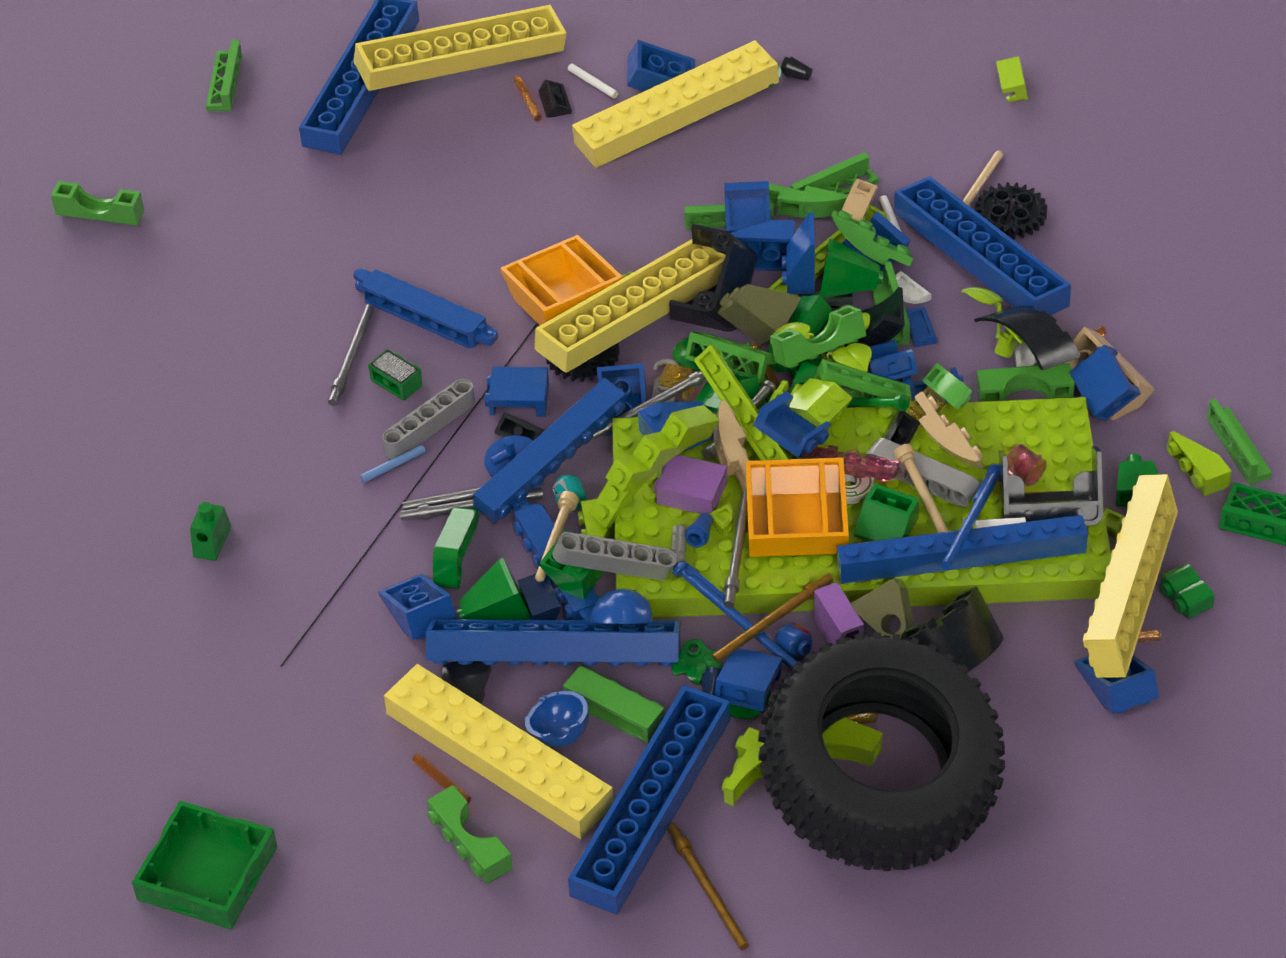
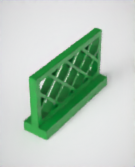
M1234 482L1227 502L1223 505L1218 529L1286 546V520H1284L1286 519V495ZM1236 493L1247 494L1248 497L1240 498ZM1261 500H1270L1272 503L1264 504ZM1254 502L1257 507L1249 508L1246 504ZM1278 508L1281 513H1278V514H1275V515H1274V514L1270 511V510H1273V509Z

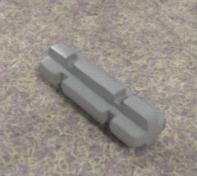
M675 525L673 527L671 551L676 555V563L685 560L686 527L684 525Z

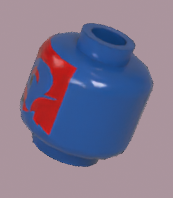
M789 623L782 626L776 633V644L795 660H799L810 653L812 649V635L799 625Z

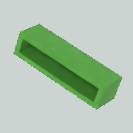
M581 665L563 685L564 691H574L584 696L588 703L589 714L647 744L665 716L664 708L659 703L650 701L636 691H630L620 686L616 681L609 680L599 675L596 671Z

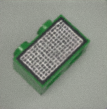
M388 349L368 364L371 381L403 401L423 386L421 369L417 365L403 359L401 355L395 354Z

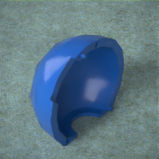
M621 588L607 592L596 601L590 614V621L592 623H648L650 625L652 614L649 602L644 596L635 590Z
M563 690L539 698L540 701L525 716V726L532 737L549 747L558 748L572 744L584 733L589 722V709L584 696L574 691Z

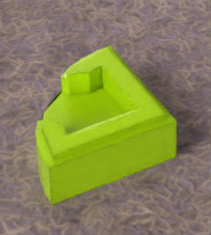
M729 503L708 513L713 518V524L722 534L729 530L733 522L732 507Z
M1105 508L1104 515L1107 533L1111 537L1116 538L1122 529V519L1125 516Z

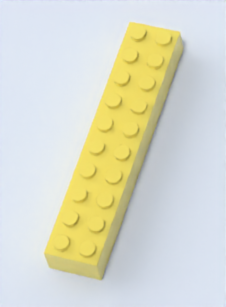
M546 5L356 43L354 64L368 91L561 52L564 51L567 33L552 6Z
M754 40L573 124L574 144L591 164L597 168L768 88L772 83L774 85L779 83L778 63Z
M691 239L535 328L534 349L567 373L670 312V300L687 303L695 298L699 292L707 291L716 286L726 254L719 253L710 247L693 244Z
M1168 474L1139 475L1137 484L1133 486V496L1131 501H1128L1127 514L1122 519V529L1117 534V544L1111 552V562L1106 567V577L1104 582H1101L1100 595L1095 600V610L1093 616L1089 618L1088 631L1083 636L1084 647L1089 652V664L1094 668L1096 678L1127 676L1178 514Z
M416 664L384 695L387 715L580 840L607 814L614 802L613 787L419 664Z

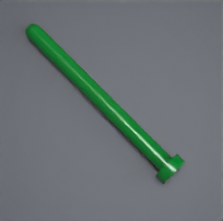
M899 394L895 398H852L847 407H891L897 411H906L909 408L910 401L908 396L904 394Z

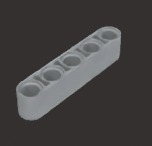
M459 379L387 429L382 435L386 457L393 459L417 447L469 410L475 403L473 383L468 379Z
M885 438L877 439L864 457L866 463L877 471L915 487L905 465L897 462L893 454L894 450L901 445ZM915 452L914 463L929 493L957 506H968L980 487L978 480L971 475Z
M565 532L560 535L552 553L553 558L560 564L655 580L667 579L677 560L675 553L667 548L572 532Z

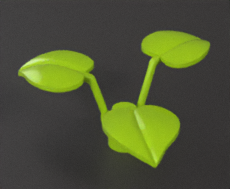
M979 287L961 290V293H966L979 302L995 305L997 312L1002 310L1000 302L1003 301V298L991 290ZM997 323L995 337L998 338V342L994 352L1000 356L1011 358L1016 344H1022L1024 341L1006 326L1004 327L1007 330L1001 333V324Z
M862 312L866 330L870 325V315ZM800 322L785 324L773 333L774 335L790 328L802 333L805 339L815 337L813 333H810V326ZM852 343L847 347L842 345L837 350L827 354L824 352L821 356L824 360L867 372L872 351L865 344Z

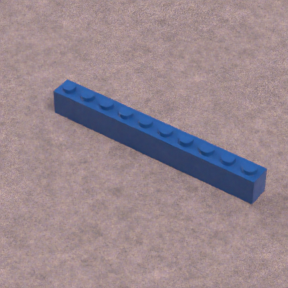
M1083 515L971 529L949 570L1086 553L1088 532ZM959 531L837 546V568L841 584L948 571L942 569L941 564Z

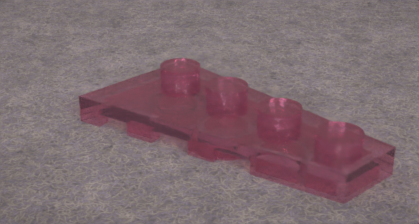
M817 445L811 453L807 452L800 457V459L843 458L844 473L853 475L856 478L872 477L880 481L894 480L899 472V462L874 455L864 458L857 451L850 450L843 453L838 451V447L828 445L827 449Z

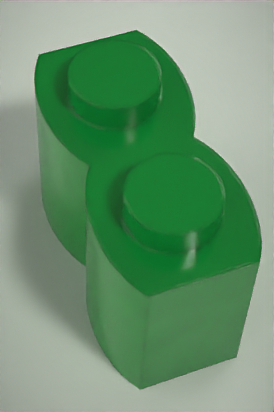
M1186 563L1161 575L1160 591L1164 597H1168L1173 601L1174 607L1179 614L1182 613L1189 619L1214 607V594L1212 590L1199 578L1196 571L1189 564Z

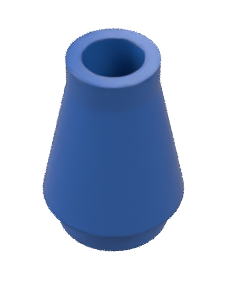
M700 514L699 518L687 528L685 533L686 541L691 546L701 547L708 542L713 518L710 514Z

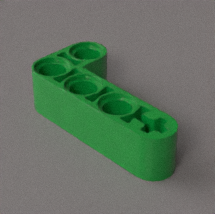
M453 507L433 551V582L439 587L460 588L462 560L478 527L479 511L477 509Z

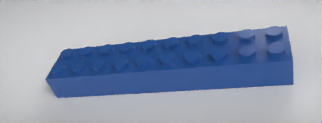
M374 1L299 126L302 147L342 155L379 89L368 91L354 64L355 44L413 32L419 22L417 1Z
M931 176L895 191L894 213L998 294L1012 307L1031 306L1032 309L1039 312L1045 311L1049 315L1070 307L1071 284Z
M432 619L426 629V661H433L434 664L458 661V664L466 665L472 664L473 661H483V664L493 665L497 664L498 661H508L510 665L523 664V661H533L535 665H546L548 662H558L559 665H572L573 662H583L584 665H597L598 662H608L609 665L619 666L623 665V662H634V665L645 666L649 662H659L661 666L674 665V662L678 663L681 651L680 621H652L648 625V623H592L590 620Z
M686 685L682 686L568 877L570 897L618 915L664 836L667 827L672 822L730 721V701Z

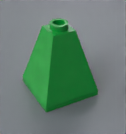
M829 239L820 295L822 297H833L876 289L877 284H882L884 271H880L879 264L838 241Z
M504 558L499 559L458 601L461 608L456 609L460 619L532 620L518 585Z

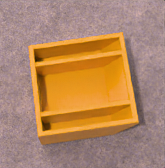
M579 235L500 268L514 300L539 325L546 323L623 279V276Z
M843 458L746 461L749 557L837 554V546L849 544Z

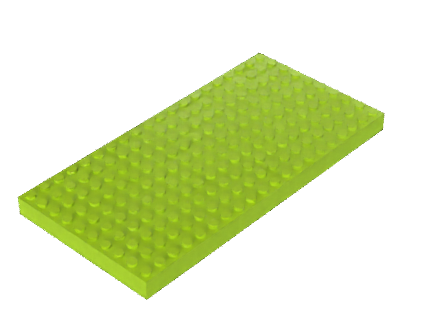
M1085 397L968 402L965 406H960L958 410L950 403L937 404L939 408L935 411L939 416L944 414L950 424L955 422L959 429L962 427L966 429L972 438L968 443L971 447L976 445L984 456L980 460L984 465V468L981 470L960 462L949 455L930 437L921 423L909 443L915 452L973 476L980 485L987 474L988 468L993 464H999L998 451L1003 450L1008 456V474L1017 475L1023 480L1025 493L1073 491L1074 477L1079 472L1092 471L1091 446H1093ZM909 405V408L905 411L917 421L926 415L920 405ZM846 408L831 424L828 430L830 435L823 445H817L811 453L807 452L799 458L785 449L791 459L843 458L844 463H857L865 466L871 471L875 484L920 499L919 519L908 537L938 533L916 487L871 468L865 461L866 453L877 439L883 436L891 419L899 412L895 408ZM638 417L612 418L613 463L616 458L632 455L642 440L643 435L639 431ZM714 439L678 454L720 464L717 456L714 460L710 461L702 454V450L706 446H710ZM745 439L742 447L745 448L749 461H760L748 440ZM661 467L637 491L615 520V540L671 550L673 527L675 525H684L687 530L699 518L700 514L657 504L654 485L656 480L662 476ZM734 474L727 476V485L716 507L718 509L727 503L731 505L733 513L731 527L722 534L712 523L708 542L701 547H693L686 541L684 556L685 562L689 563L691 567L725 595L724 585L726 578L729 576L741 494L743 492ZM848 481L845 482V485L852 486L855 483ZM999 481L994 486L977 520L1004 519ZM930 494L948 531H959L963 525V520L967 518L974 505L973 499L968 506L960 507ZM864 499L860 500V503L847 504L849 544L869 542L854 537V531ZM1104 508L1101 521L1096 525L1086 526L1088 532L1086 553L841 584L837 568V554L749 557L747 519L738 576L740 586L738 593L735 595L733 607L741 614L772 613L802 592L803 587L810 582L815 583L827 573L834 579L830 584L837 582L850 603L894 578L903 580L906 585L911 607L948 605L955 595L976 586L986 603L1096 599L1100 595L1101 582H1104L1106 577V567L1111 562ZM673 569L665 580L616 573V590L621 588L635 590L644 596L649 602L652 618L726 615L683 577L676 578L673 574ZM814 599L806 600L791 612L814 611Z

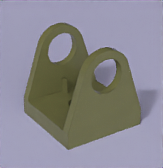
M894 578L851 603L855 612L875 631L881 633L882 637L887 635L892 638L893 632L890 630L889 622L895 615L900 619L901 627L894 634L902 636L906 630L907 622V629L914 627L908 590L901 579Z

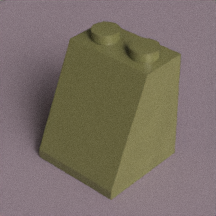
M746 284L741 288L737 287L731 294H725L720 301L722 306L718 314L761 345L769 341L770 336L778 328L787 324L801 298L797 295Z

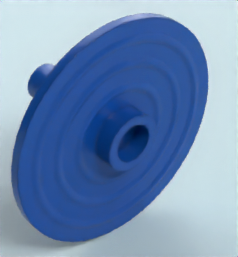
M512 435L495 441L488 448L484 458L488 473L493 477L532 443L533 440L524 436Z

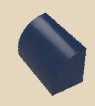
M536 574L517 580L521 595L532 620H556L560 614L561 605L547 574L543 582L536 581Z

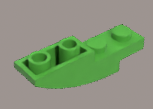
M769 183V203H773V207H777V214L806 218L809 213H814V218L832 217L833 210L840 212L848 197L847 194L807 185L804 191Z
M833 210L832 218L838 229L863 254L883 265L889 258L907 266L911 265L913 256L908 247L901 244L894 246L889 243L888 239L879 235L875 238L876 231L872 227L873 224L865 219H860V221L853 219L850 213L840 210V212Z
M938 363L922 380L957 410L960 406H965L971 398L972 390Z

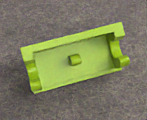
M1019 56L996 61L1003 94L1015 92L1014 95L1007 96L1006 100L1009 102L1022 99L1028 100Z

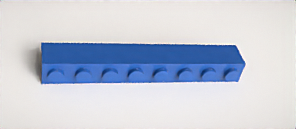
M606 378L601 380L473 494L474 507L493 523H496L500 518H505L510 513L513 502L520 503L521 500L526 499L530 491L534 488H539L549 474H554L566 459H571L576 454L578 448L583 444H588L598 430H603L615 415L618 416L624 411L626 407V394Z

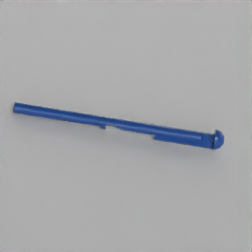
M993 464L988 468L987 474L973 498L974 505L967 518L963 520V525L941 564L942 569L949 570L994 486L999 481V464Z
M680 561L674 565L673 574L676 578L683 577L745 631L754 626L734 607H726L724 605L725 594L691 567L689 563ZM764 631L754 637L772 654L781 657L782 662L793 670V666L797 661L771 640Z

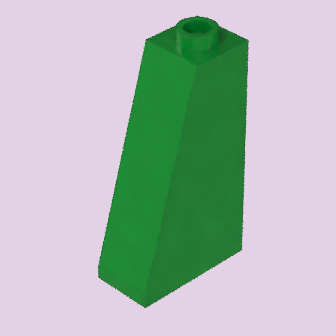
M821 295L800 297L801 300L787 324L793 322L807 324L810 326V333H813L816 337L829 318L830 312H833V309ZM769 344L766 352L773 353L772 344ZM779 363L770 364V367L776 372H791L795 368H786Z

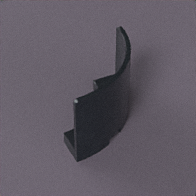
M898 287L891 296L881 303L862 310L863 313L866 312L870 315V325L865 330L866 336L858 339L856 343L873 346L883 341L887 342L905 326L903 288ZM828 319L817 335H819L824 330L828 323Z
M1015 306L974 319L975 322H996L1015 332L1031 350L1040 370L1081 358L1068 332H1063L1056 324L1057 320L1045 311L1039 312L1032 309L1031 306Z
M977 586L955 595L952 601L941 610L944 615L935 621L934 618H930L904 632L901 637L902 640L904 638L910 639V642L912 637L919 639L918 644L922 646L923 644L936 646V652L940 654L949 653L954 657L952 662L956 665H965L969 669L968 672L986 660L1003 641V635Z

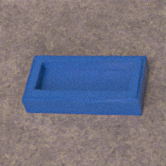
M925 306L907 309L910 337L914 348L937 344V337Z

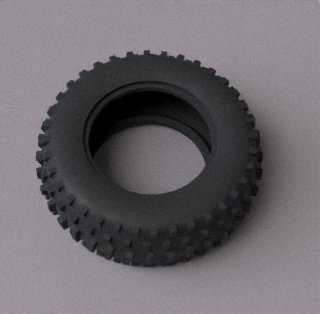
M861 633L855 634L853 640L850 637L840 638L836 640V645L828 643L819 647L820 652L818 654L815 651L809 653L804 658V664L798 661L793 666L790 676L786 674L779 682L778 688L768 700L767 706L769 708L762 716L761 724L765 725V729L759 731L758 741L765 744L760 747L758 759L759 761H765L760 766L761 773L764 779H769L765 783V788L767 792H770L771 798L775 797L772 802L774 808L780 809L784 813L782 819L787 825L792 824L796 828L794 834L802 840L807 838L810 841L809 846L812 849H816L819 852L821 849L826 851V857L838 861L840 858L844 859V865L847 866L852 864L859 867L862 864L864 870H871V866L875 870H880L882 867L883 871H891V867L894 870H901V868L902 870L910 869V864H913L914 868L928 864L929 858L933 862L945 856L946 849L950 853L955 851L961 839L967 841L975 833L976 829L987 820L990 807H994L998 799L994 795L995 790H1000L1004 778L997 776L1005 768V760L999 759L1005 754L1004 741H999L1003 736V729L998 723H995L998 713L988 704L991 698L988 693L983 694L979 689L981 683L977 678L971 679L968 676L967 672L969 669L965 665H956L952 662L954 658L952 655L936 652L937 647L932 644L930 646L918 644L919 639L912 637L910 642V639H900V634L893 633L892 638L887 635L881 637V633H873V637H870V635L862 636ZM862 713L889 715L907 722L929 741L937 755L940 772L926 783L910 789L882 790L873 788L854 780L836 765L826 749L822 734L834 723L848 716Z

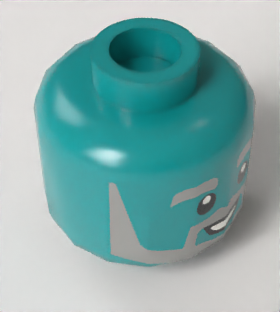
M570 474L562 475L552 487L557 505L559 497L564 491L573 492L578 496L579 501L575 510L581 507V501L586 500V492L582 481L576 476Z

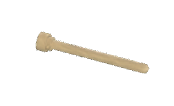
M998 150L994 153L963 199V202L968 206L971 205L1003 157L1002 151Z
M911 444L899 446L894 450L893 454L897 462L905 465L938 533L949 532L914 463L915 452Z
M564 491L559 497L558 506L560 511L542 559L562 534L569 513L577 507L579 498L573 492ZM539 565L535 579L537 582H543L546 573Z

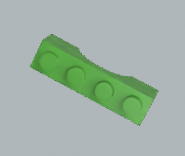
M58 181L51 194L55 215L138 226L145 211L141 192L120 189L114 198L99 199L84 191L78 183Z
M848 305L830 312L826 327L814 338L805 339L802 333L789 328L771 335L770 339L775 362L786 368H792L801 361L816 359L819 354L824 352H833L844 344L856 343L858 339L866 336L862 311Z
M1063 363L1045 370H1040L1039 366L977 370L976 388L979 402L1005 401L1011 393L1024 389L1038 391L1048 399L1073 398L1075 382L1070 374L1072 371L1070 363Z
M454 785L427 800L428 819L434 826H439L442 836L448 843H453L458 856L462 860L466 859L475 877H481L488 884L513 869L511 853L497 836L480 838L465 831L463 826L470 817L468 802Z

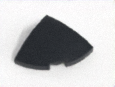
M458 661L449 662L443 665L442 680L482 704L485 696L484 688L491 672V665L478 661H473L472 664L466 665L458 664Z

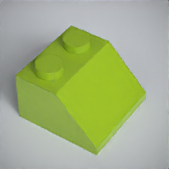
M810 378L792 395L794 397L789 408L814 426L819 427L826 421L832 424L845 411L852 397L835 382Z

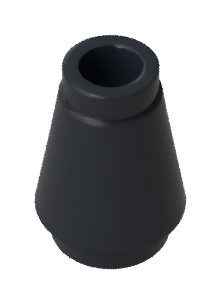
M792 56L784 58L781 65V73L784 76L809 81L813 69Z

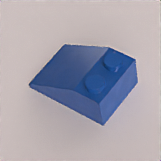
M637 40L627 56V86L646 91L694 69L695 59Z
M814 213L807 215L787 244L786 255H782V269H787V271H782V285H787V293L814 294Z
M771 220L731 232L733 236L756 253V271H787V269H782V255H786V246L795 234L794 220Z
M643 363L597 367L598 383L606 378L626 394V407L620 415L647 401L646 375ZM613 430L605 435H613Z
M702 401L658 402L638 411L639 431L643 436L660 432L672 412L704 404ZM714 431L709 439L698 442L692 445L691 447L685 449L684 451L694 448L710 440H713Z
M423 574L378 591L379 596L403 632L412 639L426 637V629L432 619H457L450 594Z
M1134 655L1126 677L1096 678L1094 668L1089 664V656L1074 661L1075 666L1100 703L1113 714L1124 713L1131 707L1145 705L1150 700L1159 698L1154 669Z

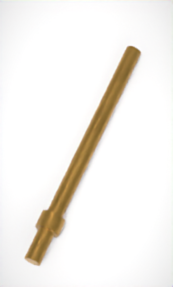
M827 573L815 583L810 582L798 595L712 654L713 660L719 663L806 600L814 599V590L834 581L833 577Z
M675 823L670 824L667 827V831L675 842L674 847L676 851L686 860L739 949L745 950L748 948L749 943L692 851L693 846L687 837H683Z

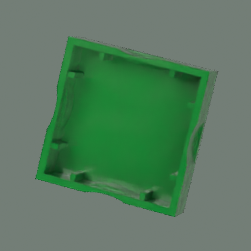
M180 800L165 824L158 843L148 853L132 881L136 899L232 930L278 847L274 829L243 819L226 817L213 810Z

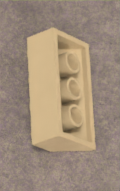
M1083 327L1073 340L1081 358L1066 363H1070L1073 370L1079 362L1090 357L1098 347L1103 345L1114 347L1100 333ZM1119 352L1115 356L1130 384L1137 386L1141 394L1110 418L1111 420H1115L1140 408L1155 390Z

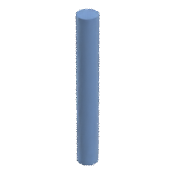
M421 444L361 474L360 478L365 484L426 453L425 448Z

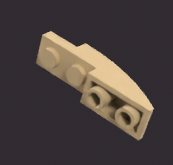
M857 178L842 210L850 213L853 219L858 221L864 219L878 187Z
M923 391L914 396L926 413L925 416L919 419V422L930 437L955 459L971 467L983 469L984 465L980 460L984 456L976 445L974 447L970 446L968 441L972 438L964 427L959 429L955 422L950 424L944 414L939 416L935 411L939 406L932 396L927 398Z
M726 400L721 401L716 415L720 421L714 429V445L717 458L721 465L727 466V476L734 474L742 490L747 491L746 461H749L745 448L742 447L746 434L743 427L739 426L733 409L729 408Z

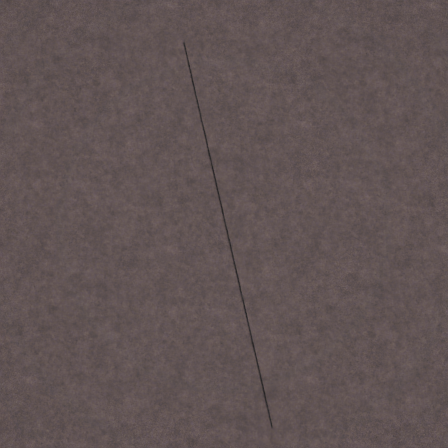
M538 323L535 324L533 329L530 331V333L527 335V337L524 339V341L521 343V345L518 347V349L515 351V353L512 355V357L509 359V361L506 363L504 367L507 366V364L510 362V360L513 358V356L516 354V352L519 350V348L522 346V344L525 342V340L528 338V336L531 334V332L534 330ZM485 393L482 395V397L479 399V401L476 403V405L464 419L462 424L452 435V437L449 439V441L446 443V445L443 447V449L440 451V453L437 455V457L434 459L429 468L426 470V472L423 474L420 480L416 483V485L413 487V489L410 491V493L407 495L403 502L407 500V498L416 488L418 483L421 481V479L424 477V475L427 473V471L430 469V467L433 465V463L436 461V459L439 457V455L442 453V451L445 449V447L448 445V443L451 441V439L454 437V435L457 433V431L460 429V427L463 425V423L475 409V407L483 398ZM401 504V505L399 506V508L395 511V513H394V514L392 515V517L389 519V521L387 522V524L384 526V528L381 530V532L378 534V536L374 539V541L371 543V545L369 546V548L366 550V552L363 554V556H362V557L359 559V561L356 563V565H355L354 568L351 570V572L348 574V576L344 579V581H343L342 584L339 586V588L336 590V592L333 594V596L331 597V599L327 602V604H326V605L324 606V608L321 610V612L319 613V615L315 618V620H314V621L312 622V624L309 626V628L307 629V631L303 634V636L300 638V640L298 641V643H297V644L295 645V647L291 650V652L288 654V656L286 657V659L282 662V664L280 665L281 667H282V665L285 663V661L287 660V658L291 655V653L294 651V649L296 648V646H297V645L300 643V641L303 639V637L306 635V633L308 632V630H309V629L312 627V625L315 623V621H316L317 618L320 616V614H321V613L324 611V609L327 607V605H328L329 602L332 600V598L335 596V594L339 591V589L341 588V586L344 584V582L347 580V578L350 576V574L353 572V570L356 568V566L359 564V562L362 560V558L365 556V554L368 552V550L371 548V546L374 544V542L377 540V538L380 536V534L382 533V531L386 528V526L389 524V522L392 520V518L395 516V514L398 512V510L400 509V507H401L403 504Z

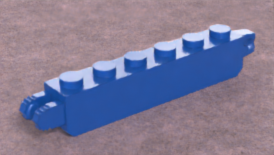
M361 268L355 270L353 274L356 279L355 288L364 293L365 303L372 304L380 310L468 349L476 347L478 343L491 346L499 338L498 331L487 325L486 317L470 311L461 305L447 301L443 297H438L377 269L370 272Z
M524 498L520 503L516 501L512 503L515 518L512 526L516 536H521L525 551L527 553L531 552L533 563L536 569H538L554 523L543 505H530ZM548 576L558 601L563 605V612L567 620H590L591 611L599 599L594 588L582 600L563 592Z

